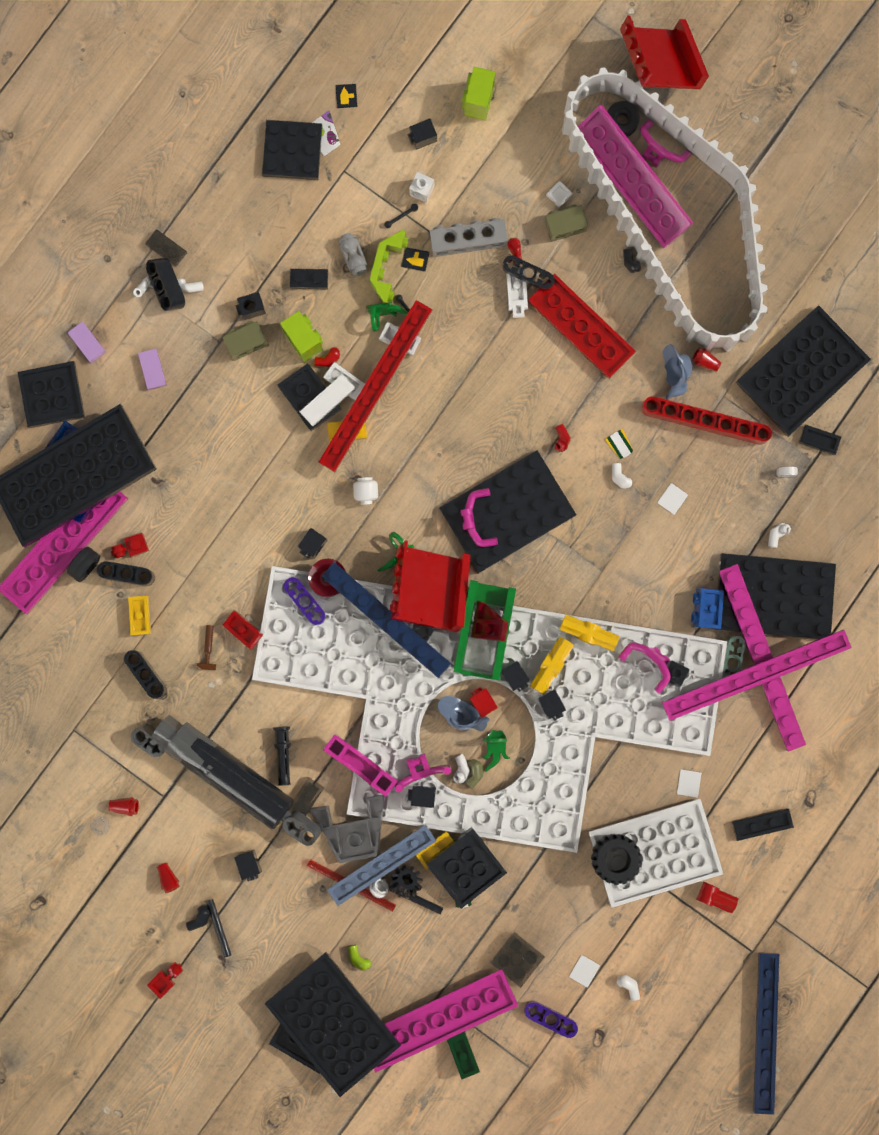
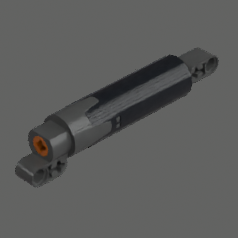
M168 715L160 722L156 729L149 724H143L132 732V742L150 756L159 757L166 752L271 830L275 829L282 821L284 830L305 846L314 844L320 836L321 829L315 822L298 811L289 812L294 803L293 798L188 722L182 725ZM140 732L145 734V738L141 736ZM306 831L311 832L313 837L308 836Z

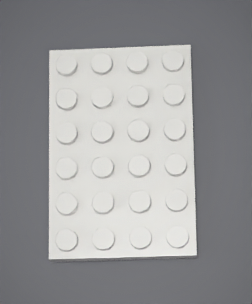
M700 798L588 831L593 847L605 835L622 834L633 840L641 850L642 867L639 868V874L635 875L632 881H627V884L614 885L603 880L611 908L723 875ZM619 847L609 850L605 857L607 867L614 871L624 868L628 860L625 850Z

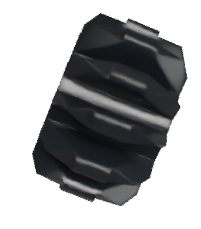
M403 865L402 870L397 867L395 873H392L390 876L392 881H390L389 885L394 886L393 893L399 892V898L403 894H405L406 899L410 898V894L415 897L417 891H420L422 888L420 883H422L423 879L418 877L420 871L414 873L413 866L409 870H407L406 865ZM405 879L409 880L408 885L404 884Z

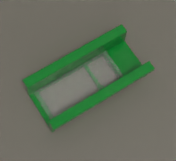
M470 580L464 627L461 629L453 672L500 681L516 588H503ZM477 601L485 602L509 623L505 642L471 638Z

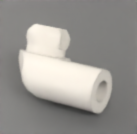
M177 279L182 292L193 293L204 290L202 281L186 283L185 279Z
M613 463V482L620 488H630L632 480L622 474L621 463Z
M780 523L770 530L768 547H778L779 538L789 534L791 531L788 524Z
M461 754L455 757L458 769L453 776V780L456 783H463L470 772L468 763L464 755Z
M628 975L619 976L617 978V985L629 990L631 1001L639 1000L640 995L636 980Z

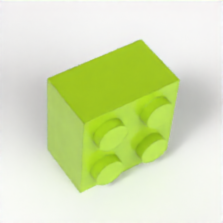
M474 66L472 73H468L467 87L462 98V109H465L464 116L486 121L495 86L496 71Z
M297 311L280 323L284 334L304 363L323 351L321 345L323 344L322 337L316 329L312 330L311 321L306 314L302 315L300 311Z

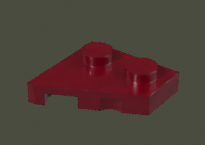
M477 601L471 638L505 642L509 623L485 602Z

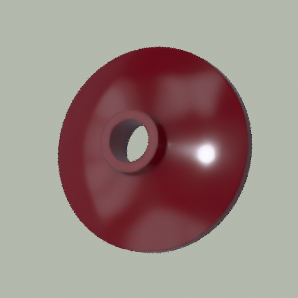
M334 559L319 560L309 571V585L320 596L333 597L340 593L321 577L334 562L346 572L343 565Z

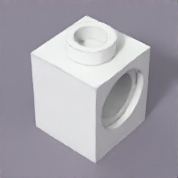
M417 172L409 188L410 196L427 203L434 189V179Z

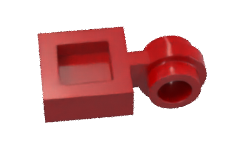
M143 533L125 538L126 547H123L122 544L111 547V555L115 559L124 557L126 551L129 552L131 558L149 551Z
M174 962L167 970L169 972L168 975L161 970L147 984L159 999L163 998L175 985L171 977L177 978L182 973V965Z

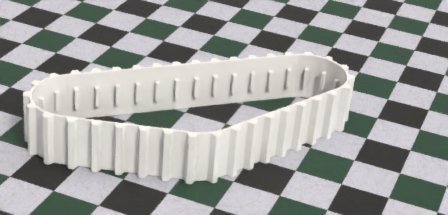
M604 67L600 68L599 74L593 75L590 78L585 75L581 76L577 90L569 91L564 111L565 117L562 133L569 136L570 152H577L580 156L579 167L587 168L589 171V184H596L598 186V199H606L609 204L607 214L609 216L615 215L618 219L616 226L618 232L625 231L627 234V247H634L638 253L635 258L636 262L639 261L645 264L647 268L645 277L647 279H654L657 287L654 292L656 295L663 294L667 302L664 308L666 311L672 310L677 317L674 325L676 327H683L687 333L686 341L688 343L696 341L709 352L712 348H723L726 352L731 351L739 340L746 342L758 328L757 323L765 315L768 308L763 305V295L768 288L767 285L761 283L760 278L765 271V265L760 264L758 261L763 245L756 243V236L761 228L760 225L754 223V216L758 211V205L752 204L751 200L756 191V185L749 183L746 176L748 168L746 165L739 167L733 162L734 154L731 152L723 154L718 150L719 142L716 140L708 142L703 138L704 130L701 128L693 130L688 126L689 118L686 116L678 118L673 114L674 106L671 104L667 106L662 105L658 101V93L655 92L650 95L643 89L640 81L635 83L627 78V71L622 70L619 74L608 73ZM599 92H609L621 96L635 105L639 111L733 186L738 194V201H740V221H742L743 228L742 240H744L745 246L744 260H746L748 272L746 278L749 281L750 290L748 296L751 299L752 311L749 314V317H751L750 324L746 323L740 330L741 332L737 334L729 333L726 336L716 335V333L703 329L693 319L690 310L687 309L682 301L680 293L678 294L670 277L667 276L661 266V262L658 261L652 251L651 245L644 238L642 230L638 228L631 212L629 213L623 203L622 197L615 190L613 182L609 180L602 164L599 163L593 153V149L590 148L585 140L584 134L580 132L576 125L577 120L576 117H573V111L577 110L578 103L583 98Z

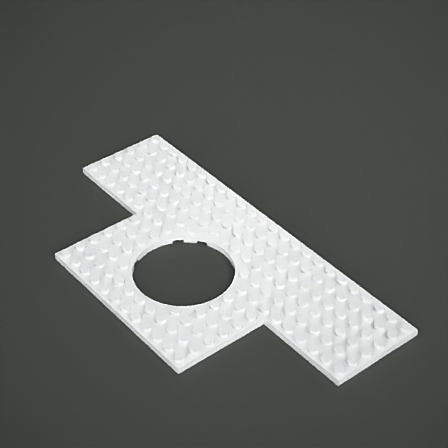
M272 566L260 631L264 635L258 643L252 680L366 699L358 750L395 777L398 782L411 775L406 760L417 758L422 754L420 747L421 722L428 706L440 692L455 683L470 679L494 681L512 690L502 673L499 681L453 672L461 630L459 632H452L433 628L435 631L427 643L451 663L450 667L438 679L341 593L333 597L320 596L309 585V572ZM288 578H297L325 612L326 619L324 623L314 625L306 618L284 589V583ZM356 580L390 610V604L394 598L392 586ZM290 582V587L288 588V590L295 591L297 595H294L293 597L296 599L300 593L304 592V590L302 589L299 592V590L296 588V585L298 583ZM302 596L299 600L300 605L307 607L310 604V598ZM314 604L311 609L306 610L305 612L308 614L309 611H311V613L314 615L312 620L320 621V616L322 615V613L315 612L313 608H315L316 605ZM474 606V611H473V616H472V621H473V622H474V616H475L476 606ZM513 606L502 670L518 661L530 679L527 682V688L520 692L517 689L513 691L528 708L534 723L535 746L527 768L515 782L505 789L486 795H468L457 792L445 786L434 775L410 783L401 792H397L394 786L386 797L384 796L382 820L419 827L426 824L431 829L461 834L472 827L479 837L577 853L595 737L710 756L718 702L671 721L667 717L662 702L721 679L727 641L572 616L584 622L594 623L600 626L601 629L619 635L615 650L609 651L598 645L583 642L578 637L559 630L565 614ZM499 608L494 610L502 617L503 611H499ZM404 622L411 629L415 625L414 623ZM471 624L463 666L492 672L497 641L471 638L473 624ZM424 628L416 630V633L421 638L427 635V631ZM562 637L574 646L565 659V664L560 673L553 679L547 692H545L547 694L556 689L566 708V711L562 712L564 716L554 721L552 718L547 719L537 700L543 694L531 688L530 685L539 672V667L546 655L551 652L557 639ZM636 642L649 648L657 647L661 651L660 653L666 655L670 661L673 660L690 670L681 687L668 683L659 694L654 690L662 676L658 665L644 653L633 650L625 661H622L618 656L629 643ZM422 764L415 766L416 771L424 769ZM355 772L353 774L347 814L369 818L365 798L382 794ZM413 785L435 787L434 808L411 806V801H407L408 789H412Z

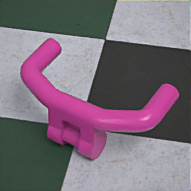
M647 120L640 127V133L649 145L642 154V157L651 161L654 167L657 168L663 158L682 163L690 157L691 152L689 150H685L681 155L668 151L655 141L648 132V129L653 126L651 120Z
M489 488L471 492L465 509L461 510V516L464 519L463 530H468L471 538L479 547L498 545L497 537L482 540L475 529L473 506L475 499L490 496Z
M636 642L629 643L618 657L625 661L633 650L648 656L658 665L663 676L654 688L660 694L670 681L671 676L667 668L670 659L666 655L661 654L657 647L649 648Z
M425 753L417 758L407 759L411 775L397 782L395 790L401 792L410 783L434 774L445 773L449 775L451 768L449 765L429 767ZM422 764L424 769L416 771L415 766Z

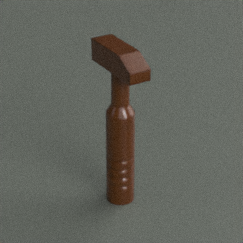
M206 625L205 663H197V666L203 670H216V664H209L213 643V625Z

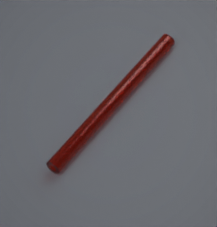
M312 859L307 864L308 867L336 882L345 878ZM366 888L358 893L392 912L396 904L384 898H376Z

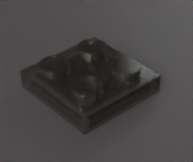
M514 931L490 963L498 970L502 969L505 976L521 988L545 956Z

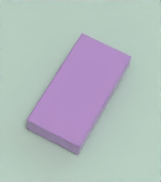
M83 321L68 332L90 363H93L106 353Z
M152 349L138 353L147 389L153 390L167 386L158 350Z

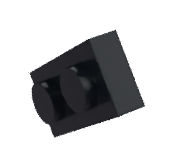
M290 269V289L328 290V269Z

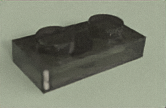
M157 229L145 243L147 247L162 258H167L175 267L179 265L187 254L185 249Z
M308 777L294 798V803L289 811L291 813L298 811L307 816L325 787Z

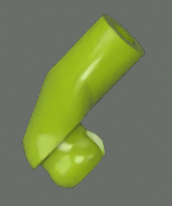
M348 946L351 964L360 971L369 969L371 961L368 958L363 959L359 956L358 946Z

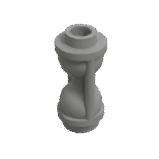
M351 233L342 235L338 243L350 273H353L355 277L365 274L368 265L356 235Z

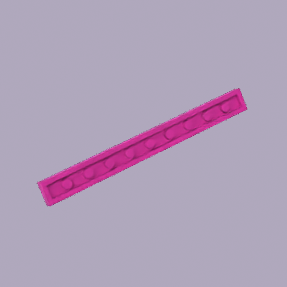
M738 564L720 570L719 574L754 665L773 658ZM781 677L763 683V690L786 750L789 752L805 746L804 737Z
M840 630L663 701L662 704L669 721L852 647L845 630Z

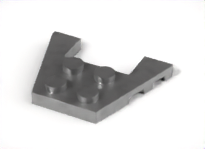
M384 795L365 798L369 818L337 825L332 823L329 805L310 809L339 863L379 855Z

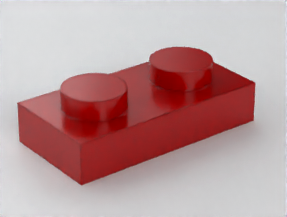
M233 610L222 625L249 649H253L264 635L235 610Z

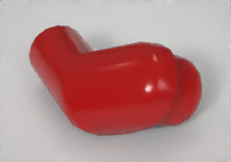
M510 238L507 246L511 254L522 259L520 240L518 238Z
M332 347L325 357H315V367H331L340 358L339 349Z
M560 424L555 427L559 435L558 441L555 443V449L558 452H564L569 446L571 437L564 424Z

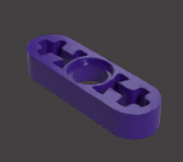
M288 578L284 583V589L302 613L314 625L324 623L326 614L297 578ZM290 582L298 583L296 585V588L299 590V592L302 589L304 590V592L300 593L296 599L293 597L294 595H297L295 591L288 590V588L290 587ZM302 596L310 598V604L307 607H302L299 603ZM315 604L316 607L313 609L316 613H322V615L320 616L321 620L313 621L312 618L314 617V615L311 613V611H309L308 614L305 611L311 609L312 606Z
M530 1001L525 1005L524 1011L528 1019L566 1038H572L577 1034L578 1026L573 1019L537 1001ZM537 1006L536 1009L540 1013L543 1012V1009L546 1010L542 1015V1020H539L540 1015L536 1013L533 1016L530 1015L529 1007ZM548 1014H554L557 1017L556 1022L552 1025L547 1024L545 1021ZM560 1018L563 1019L562 1023L567 1026L569 1025V1023H572V1028L574 1030H569L568 1033H566V1029L561 1025L560 1028L557 1029V1027L560 1024Z

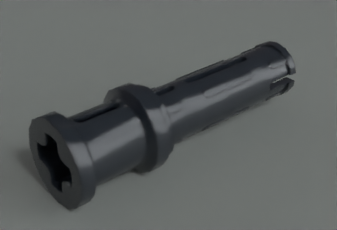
M290 726L273 727L276 741L274 747L277 749L278 786L291 785L289 767Z

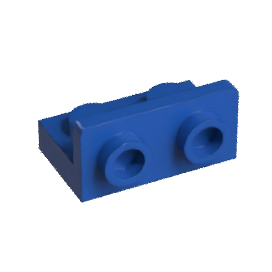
M696 589V592L693 594V604H695L691 615V622L694 628L721 629L723 590Z

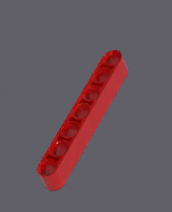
M654 396L648 397L643 402L641 408L643 414L648 417L758 445L765 444L772 437V430L767 425ZM649 402L653 403L656 410L650 411L646 404ZM665 408H672L674 415H667ZM684 412L691 413L692 420L685 419L683 416ZM702 417H708L711 420V424H704ZM722 421L729 424L728 430L721 427ZM740 426L746 427L747 430H748V433H747V434H742V433L739 431V427H740ZM758 431L765 432L766 438H759Z

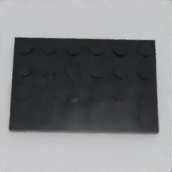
M818 305L735 383L789 437L871 359Z
M538 450L439 508L465 553L470 555V561L478 574L577 515ZM489 488L490 496L475 499L473 506L475 529L482 540L497 537L498 545L479 547L471 538L468 530H463L464 519L461 516V510L465 509L471 492Z
M720 554L721 564L719 565V571L738 564L764 634L820 639L831 634L836 564ZM719 574L718 590L724 591L721 629L715 630L741 632Z
M327 952L322 954L265 1002L267 1008L339 1097L401 1046L398 1039Z

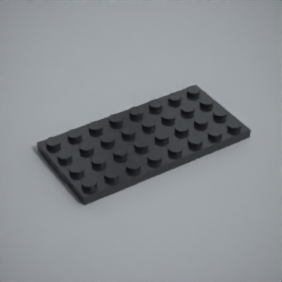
M119 404L1 474L0 505L22 547L26 548L157 470L124 407Z

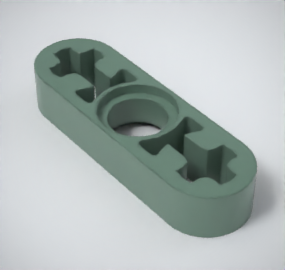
M740 636L730 637L727 641L722 678L729 675L725 674L726 670L728 672H738L741 670L746 644L745 640ZM737 639L741 647H737L736 653L740 654L739 656L729 655V651L734 652V646L731 645V642H735ZM735 658L738 665L735 669L728 667V659Z

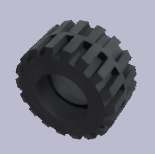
M610 834L603 836L601 840L596 842L597 844L593 847V854L591 855L592 867L602 880L614 885L627 884V881H632L633 877L639 874V868L642 867V855L640 854V848L633 840L622 834ZM615 847L625 850L628 856L625 867L617 871L609 869L605 863L606 854Z

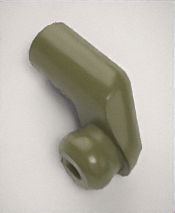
M472 759L469 762L472 776L466 781V784L472 789L483 777V765L477 759Z

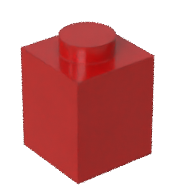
M479 687L471 692L472 697L469 699L481 718L498 708L486 688L482 690Z

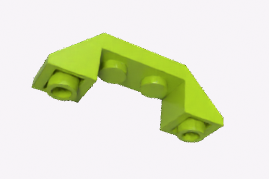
M401 230L379 243L370 276V284L382 304L392 302L395 291H392V284L379 281H382L385 270L382 267L384 262L387 263L389 251L402 254L403 248H407L409 237H406V230Z

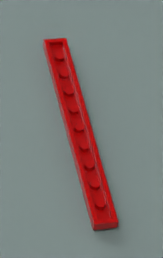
M417 300L414 302L320 458L319 464L334 473L337 471L433 309Z

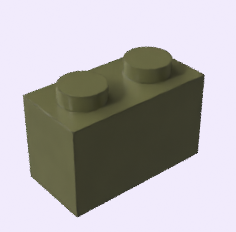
M570 205L565 208L566 210L562 211L553 210L545 216V224L551 242L587 232L588 223L582 205Z
M249 321L243 325V328L229 330L223 336L234 361L268 346L257 321Z

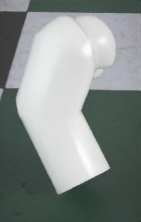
M149 276L145 277L134 289L133 293L136 297H141L149 287L153 288Z

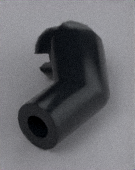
M624 249V266L631 273L641 271V263L633 261V250Z
M201 905L198 907L196 919L186 922L189 932L207 924L210 916L207 906Z

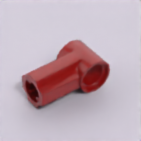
M703 881L696 900L709 906L718 907L728 913H733L739 898Z

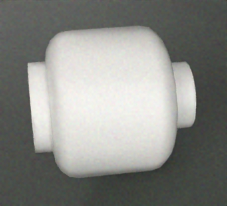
M373 477L357 478V481L353 483L354 499L361 501V505L372 504V500L378 498V483L373 480Z

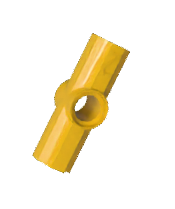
M566 614L559 629L578 637L583 642L598 645L609 651L615 650L620 637L601 629L600 626L594 623L584 622Z
M562 637L557 639L553 649L541 663L540 670L530 685L531 688L543 695L547 692L553 679L558 676L563 668L564 661L574 646L571 642Z

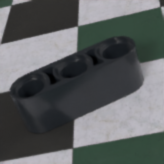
M167 258L148 260L146 262V271L161 308L164 311L184 308L185 297L170 261Z
M108 561L101 562L97 567L98 575L111 581L140 586H150L155 581V574L143 567ZM111 566V573L105 576L103 573L104 568ZM125 569H129L131 573L127 579L122 577V572ZM148 572L149 580L142 582L141 575Z
M128 651L124 656L125 664L145 692L153 699L163 698L167 693V687L146 657L139 651ZM133 654H137L139 657L136 664H132L130 661ZM145 669L150 672V677L147 680H144L141 676L142 671ZM155 685L161 687V693L157 696L152 691Z

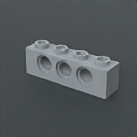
M492 218L489 222L482 223L481 221H473L469 225L457 223L448 228L437 226L430 230L433 257L507 247L508 244L505 220H500V218ZM490 231L492 235L490 237H484L482 235V232ZM466 233H470L473 235V238L466 240L463 236ZM452 236L455 240L448 243L445 241V238Z

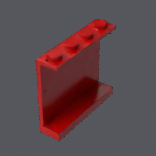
M627 15L622 23L620 32L641 86L701 90L709 75L687 20L679 19L673 30L634 27L631 16Z
M405 540L396 550L398 561L394 568L396 580L392 586L394 598L390 604L391 619L459 632L464 627L470 555L463 553L459 558L414 549L407 547L408 541Z

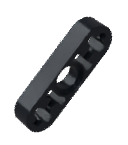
M513 255L507 256L503 261L505 273L544 291L550 290L554 285V276L544 269ZM514 261V265L518 268L520 264L523 265L520 269V274L517 273L518 269L515 267L509 269L507 263ZM525 269H532L534 275L531 278L525 277L523 275ZM538 272L540 273L539 278L537 279V282H535L534 280L536 279ZM548 277L550 284L546 283V285H543L541 279Z

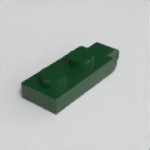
M464 1031L447 1039L461 1080L480 1073L466 1032Z

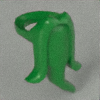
M392 302L366 306L368 313L371 314V326L374 332L379 331L380 316L393 315L396 317V312L408 314V311L392 304Z
M396 532L389 534L392 545L397 549L398 545L393 538L400 545L404 542L403 538ZM407 545V547L415 548L414 545ZM396 556L393 557L377 571L382 572L397 564L398 558Z
M492 730L484 738V742H487L488 753L483 758L488 759L493 753V761L488 765L485 772L499 763L501 753L505 759H510L506 754L507 738L502 730Z

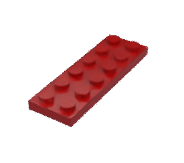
M554 273L553 287L547 291L538 289L528 299V302L610 379L636 351ZM549 279L543 285H546V283L550 284Z

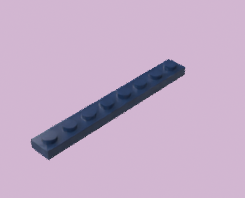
M335 562L321 576L438 679L450 667L451 663L403 621L391 619L392 612Z
M758 952L754 1114L774 1115L780 956L778 953Z

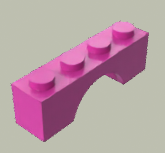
M337 734L333 735L323 749L385 797L398 782L395 777Z

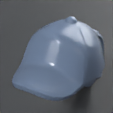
M672 344L667 345L663 350L667 382L671 386L670 391L666 394L667 400L686 393L687 380L692 374V363L689 356L678 354Z
M445 696L437 704L439 712L446 718L448 725L457 730L475 729L481 732L485 730L487 723L490 721L486 716L480 718L474 706L453 696Z

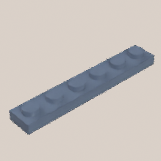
M425 824L327 890L337 906H339L435 843L436 839Z

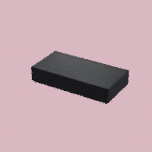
M805 424L799 444L836 455L841 436Z

